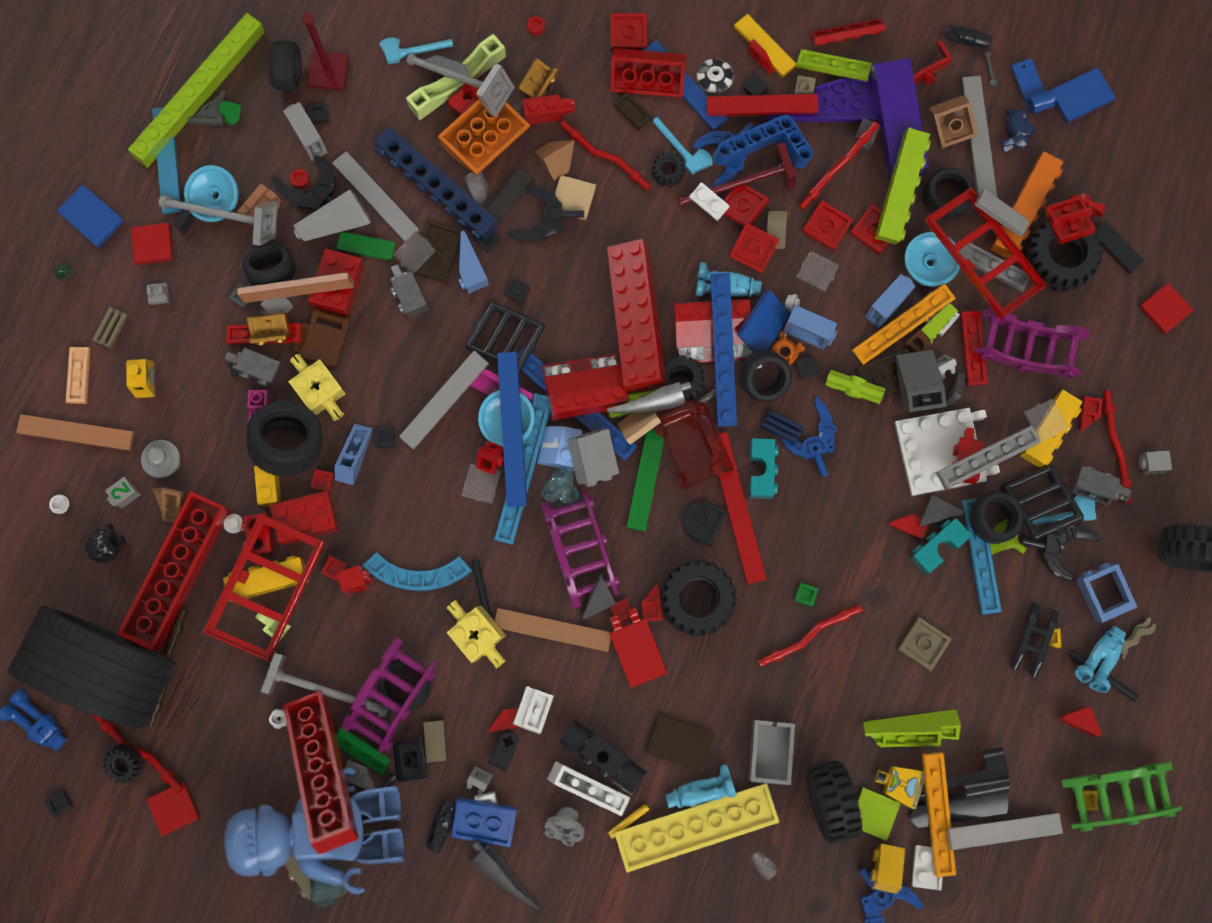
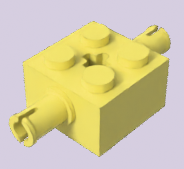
M300 354L295 355L299 363L292 357L290 362L299 374L288 382L305 405L315 415L326 409L334 421L339 419L335 412L341 418L344 413L335 401L344 396L345 392L322 361L319 359L311 366H308Z
M457 600L453 601L447 607V610L455 617L457 624L447 634L471 663L478 661L486 655L495 668H499L506 660L495 647L506 634L482 606L475 607L470 613H466ZM474 631H478V632H479V634L477 635V636H478L477 638L474 636V635H475V632H474Z

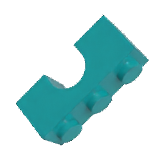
M752 438L750 441V461L760 462L764 466L765 472L762 476L750 477L749 498L772 499L774 494H777L778 483H774V477L778 474V464H775V456H778V445H775V439Z
M957 518L952 521L949 519L940 526L942 529L936 534L934 531L926 538L928 542L924 546L920 544L912 551L914 555L910 559L924 575L930 574L944 561L937 552L940 543H945L952 550H955L972 536Z

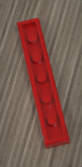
M818 94L707 97V116L818 114Z

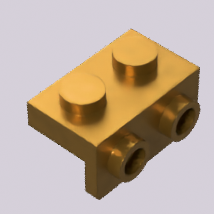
M538 58L534 59L518 85L517 90L527 98L545 96L547 94L546 88L556 79L555 73L558 69L555 67L551 69Z
M286 312L255 315L247 318L251 334L249 343H256V345L266 344L267 341L281 343L286 341L291 334Z

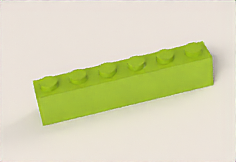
M908 128L904 132L874 239L895 245L900 240L903 241L906 230H904L905 222L908 223L911 215L909 208L910 205H913L916 198L914 190L915 187H918L921 180L919 172L920 169H923L926 162L924 154L925 151L929 150L931 144L929 133Z

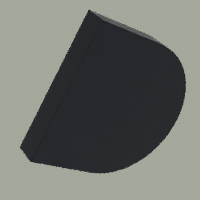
M704 501L694 503L686 509L683 515L684 530L693 539L711 547L728 511Z

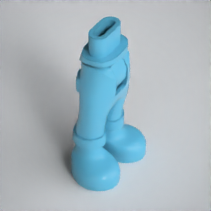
M700 262L696 296H703L708 292L711 294V284L705 281H710V274L730 273L731 297L760 296L761 281H756L754 278L750 279L748 276L734 272H711L708 270L705 262Z
M1112 626L1110 631H1106L1104 636L1094 646L1085 664L1077 667L1075 671L1076 677L1082 683L1090 681L1089 687L1095 691L1108 692L1111 685L1107 678L1121 655L1126 633L1116 626ZM1102 659L1103 661L1100 667L1098 668L1094 678L1092 679L1094 671L1096 670L1098 663Z
M727 764L721 765L720 775L717 778L711 777V779L696 780L679 786L677 788L678 791L675 788L673 789L674 792L665 794L669 808L678 806V808H683V806L692 807L703 802L720 800L722 797L732 798L736 796Z

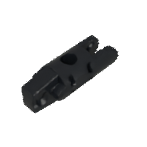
M948 26L945 33V38L971 47L986 49L993 41L991 35L966 27Z
M443 800L430 830L427 849L437 854L441 851L454 820L456 804L451 801Z

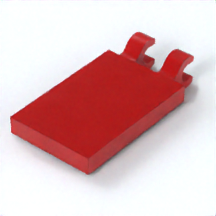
M635 607L627 610L632 623L624 627L621 626L618 615L609 617L614 629L609 634L630 688L667 674L646 618L640 620Z

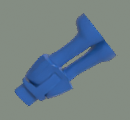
M24 688L19 689L13 694L10 699L12 704H7L0 710V721L12 720L28 733V739L34 743L46 746L47 748L52 747L57 752L67 741V738L62 735L63 731L60 730V726L50 713L44 715L30 702L28 692ZM15 706L23 709L37 722L33 724Z

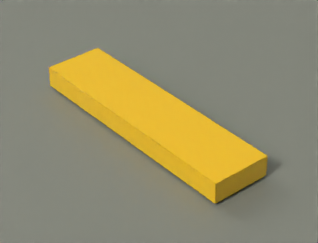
M748 14L734 24L736 31L748 43L753 39L759 43L767 52L775 71L782 78L796 67V63Z

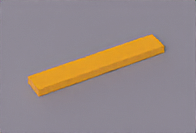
M944 283L855 347L852 352L860 363L865 365L956 299Z
M944 753L922 754L934 876L956 875L954 850H949L946 829L951 828Z

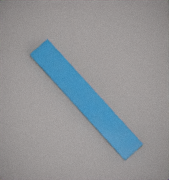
M164 107L152 109L153 120ZM173 136L157 155L160 197L169 195L172 200L181 201L176 142ZM162 208L163 214L182 212V209L179 208Z
M978 498L962 500L961 505L964 511L965 527L972 535L968 539L980 613L981 615L1000 613L1002 611L990 543L982 541L975 535L969 521L970 508Z

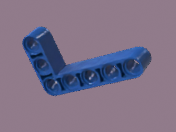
M782 115L719 143L713 154V161L718 165H726L779 141L780 144L785 143L792 164L798 169H803L813 157V151L794 119L789 115Z

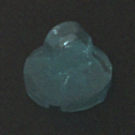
M561 468L553 473L551 476L553 479L550 482L547 481L542 489V497L550 503L560 499L565 504L571 505L579 500V492L572 485L574 474L567 468Z
M312 879L314 887L311 890L310 897L316 906L325 907L335 903L338 896L343 897L348 890L342 884L337 886Z

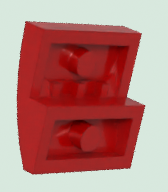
M1081 195L1045 207L1048 221L1059 244L1095 233L1096 228L1088 216L1089 209Z

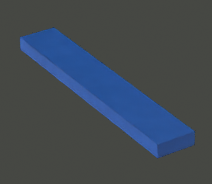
M657 40L643 50L667 52ZM685 73L683 99L708 127L715 131L728 118L726 116H707L708 96Z

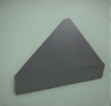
M221 91V94L214 100H210L197 114L188 119L189 124L224 125V117L219 114L218 106L221 102L226 101V92Z
M958 373L946 399L947 404L953 405L961 398L962 395L958 392L963 390L966 377L964 373Z
M932 495L919 526L923 527L931 523L946 521L949 518L960 517L964 511Z
M602 575L598 576V582L587 600L588 603L585 610L581 613L583 619L616 605Z

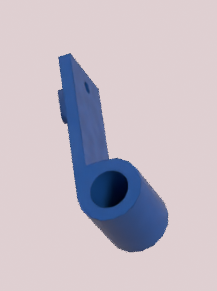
M1032 58L1011 66L1030 114L1033 115L1054 107L1056 95L1050 90L1044 91Z

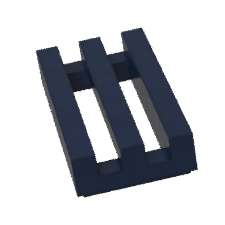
M773 411L769 412L761 427L793 445H796L804 431V427ZM768 423L778 427L780 430L768 425ZM784 432H788V433L794 435L795 438L792 437V436H790V435H788V434H786V433H784Z

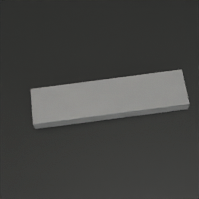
M972 243L960 250L965 260L969 258L976 269L986 274L1005 261ZM1011 265L994 277L1020 292L1024 291L1030 280L1024 270L1014 265Z

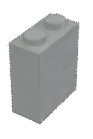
M300 102L289 105L283 112L310 160L314 161L315 156L321 157L328 152L320 135Z
M597 429L567 439L577 484H585L586 487L597 485L599 480L608 481L613 479V475L619 474L609 429Z

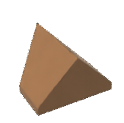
M575 140L549 142L534 151L553 182L560 179L561 175L565 176L569 173Z
M152 488L162 513V521L174 523L188 495L181 491L167 488Z

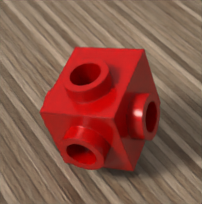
M487 441L484 447L481 446L477 452L476 468L494 475L498 467H502L504 464L503 446Z

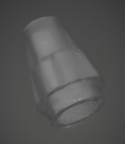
M757 851L750 858L762 879L765 878L767 882L779 872L778 865L760 851Z

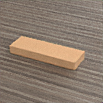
M69 347L66 403L87 404L91 353L89 347Z

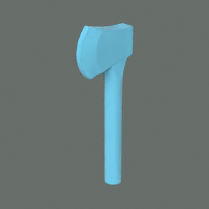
M386 38L379 44L386 56L388 65L399 63L400 59L411 53L418 54L453 47L452 39L410 48H399L400 40L397 38Z
M658 117L652 121L681 154L686 163L685 168L691 175L712 166V157L707 151L698 149L694 156L691 155Z
M1078 495L1074 497V500L1084 514L1082 522L1097 519L1095 501ZM1069 511L1045 515L1031 522L1033 525L1061 521L1074 515V513Z

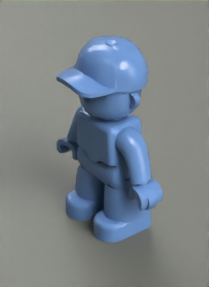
M354 768L344 769L345 777H353L357 772ZM355 786L348 787L349 793L356 792ZM397 786L365 790L355 794L350 801L359 840L320 855L310 845L301 798L298 800L295 812L292 814V825H290L289 819L285 815L274 811L273 807L269 805L260 806L259 812H257V808L242 810L234 814L226 826L224 848L227 862L231 870L239 875L257 876L262 872L264 876L268 877L275 874L278 868L288 862L292 850H294V857L298 860L299 868L308 878L337 886L342 884L352 894H361L365 891L362 886L351 887L349 884V880L353 875L361 874L360 868L349 870L346 874H343V871L325 865L322 861H357L361 864L369 865L405 862L401 829L363 833L362 825L382 821H401L399 789Z

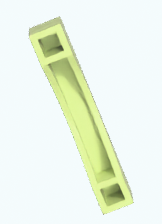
M494 34L481 42L463 62V64H466L469 77L477 79L492 68L495 63L497 64L506 57L505 47ZM443 77L432 84L420 87L406 97L408 107L421 120L446 102L452 94L458 93L464 83Z

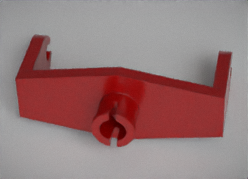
M941 40L936 41V46L944 59L914 74L915 84L924 81L926 86L930 85L929 82L931 84L934 83L936 77L933 74L951 64L952 57Z

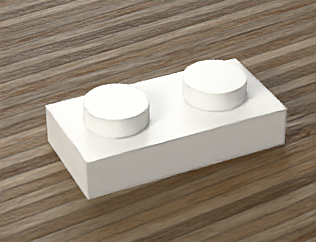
M702 182L689 196L692 201L717 222L730 207Z

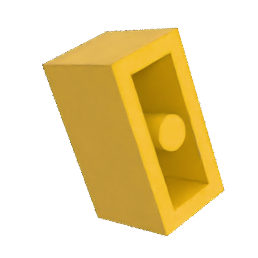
M254 466L257 504L265 508L281 503L279 476L269 474Z
M881 843L877 849H874L872 861L875 862V867L870 875V881H873V889L896 894L902 888L904 848Z

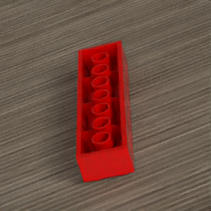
M644 239L609 246L607 251L624 388L632 394L667 386L649 247Z
M189 492L117 633L118 635L152 651L160 652L172 624L175 622L179 610L182 608L224 525V520L231 510L194 492Z
M320 690L284 704V713L310 845L320 855L359 840L328 700Z

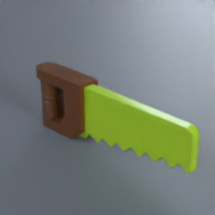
M948 304L929 323L917 331L904 346H908L913 352L926 351L931 346L933 339L936 338V334H940V330L944 329V326L947 325L948 321H951V317H954L958 310L952 304ZM917 336L924 343L923 349L919 348L913 341Z

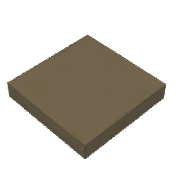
M917 617L897 650L931 672L952 638L922 618Z

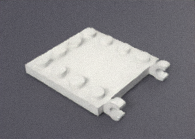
M964 408L894 422L911 496L945 490L936 472L950 466L955 461V456H952L954 444L958 443L960 437H964V431L967 427L974 428L973 421L984 420L987 417L985 410L971 413L970 408ZM974 428V439H977L976 432H975V428ZM995 465L981 472L980 479L976 484L987 482L986 476L1000 473L999 466ZM960 482L948 489L969 486L974 484Z

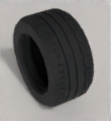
M278 401L264 405L252 415L248 422V455L257 467L272 475L294 476L303 473L311 468L320 456L323 434L321 422L309 408L295 402ZM290 427L298 430L304 436L305 442L296 449L289 451L278 450L267 444L264 436L272 429Z

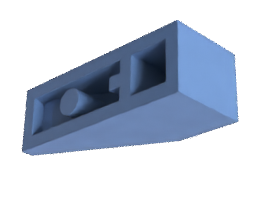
M462 231L459 263L461 278L458 281L461 288L466 289L468 294L488 286L489 283L465 231Z
M358 424L353 425L335 464L336 481L354 485L361 469L373 428Z

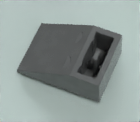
M928 350L896 355L903 412L947 407L945 388L934 351Z

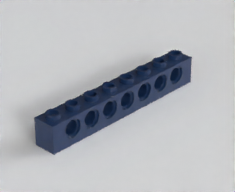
M388 126L373 141L376 147L375 151L382 158L385 156L393 168H399L407 180H413L416 183L415 186L421 192H427L430 195L429 198L435 204L439 203L443 206L442 209L446 214L457 218V223L463 228L467 227L475 239L481 238V240L485 241L490 236V233L499 227L498 220L392 128ZM393 148L399 149L395 153L390 152ZM406 160H412L410 164H404ZM421 171L426 172L423 176L417 175ZM433 183H439L438 187H431ZM446 195H453L449 200L444 199ZM461 206L467 207L465 211H458V208ZM474 218L480 219L478 223H472L471 221Z

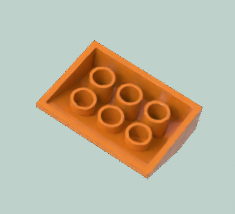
M478 99L438 135L440 146L477 176L521 136L530 125L507 102L504 103L497 116L494 117L488 113L480 99Z

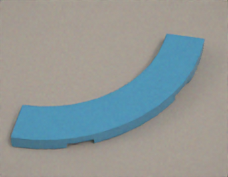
M377 552L363 564L379 580L396 588L411 591L440 589L456 583L472 572L460 556L447 565L429 571H412L399 568L386 561Z

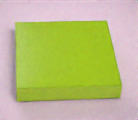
M862 787L858 797L862 831L887 841L901 803Z

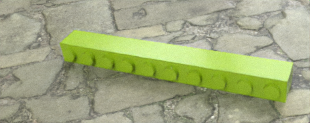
M248 13L243 16L128 148L133 158L146 168L153 163L158 153L170 139L179 133L188 122V119L192 118L262 37L264 30L258 20Z

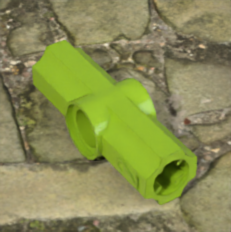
M833 370L830 371L826 381V386L842 391L853 398H862L879 405L886 390L883 387L868 383L860 377L848 376Z

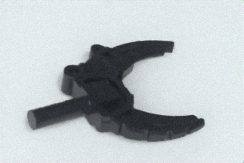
M318 156L314 157V162L320 170L321 181L313 185L310 193H305L304 190L296 188L293 190L285 185L282 180L272 177L277 190L286 199L292 201L296 208L301 206L307 207V209L315 212L326 202L329 203L334 200L331 196L335 192V176L328 163Z
M541 187L525 188L526 194L535 196L546 204L543 211L545 222L542 225L538 224L532 227L533 230L509 232L507 236L525 242L537 240L546 242L550 236L564 232V227L562 226L563 218H584L585 212L584 210H563L562 202L556 198L553 192H549L545 188L541 189Z
M1071 524L1060 533L1054 532L1045 536L1043 542L1022 537L1021 544L1041 549V558L1044 559L1048 570L1052 571L1055 576L1064 580L1068 579V581H1076L1078 579L1076 575L1066 569L1059 560L1064 551L1063 542L1076 540L1077 538L1101 541L1103 538L1091 529Z

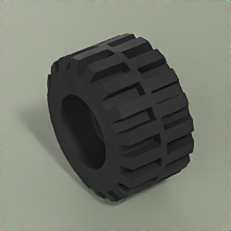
M681 355V358L673 356V360L668 358L666 364L664 363L667 386L672 384L670 380L676 376L687 377L691 381V389L683 391V396L688 407L692 406V402L696 403L703 394L705 384L704 369L699 367L700 363L698 361L693 362L691 357L686 359L685 355Z

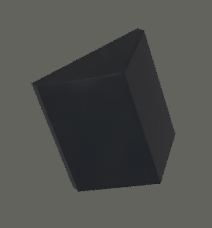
M423 737L393 743L398 782L429 777Z

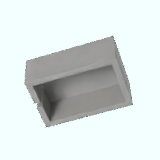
M752 721L748 781L791 785L795 724L774 722L773 726V722Z

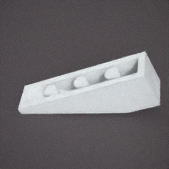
M555 761L547 778L553 784L622 816L630 797Z

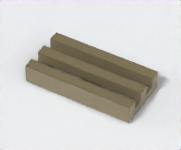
M109 307L92 340L112 349L128 315ZM120 316V319H119V321H118V323H117V325H116V327H115V329H114V331H113V333H112L110 339H109L108 342L106 343V340H107V338H108L110 332H112V330H113V328H114L115 322L117 321L118 317Z

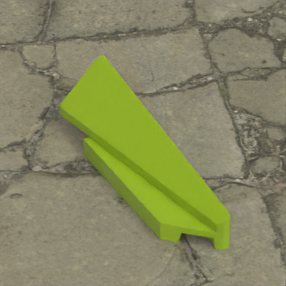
M953 709L866 721L863 723L865 736H871L880 747L941 746V739L959 740L961 724L957 710Z

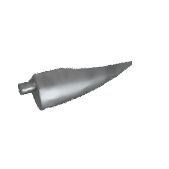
M678 382L661 387L635 401L607 409V412L642 413L686 405L683 391L691 389L690 382L683 384Z
M477 840L472 847L478 854L470 863L504 891L520 901L539 909L538 903L522 886L508 867L504 858L490 844L484 847Z

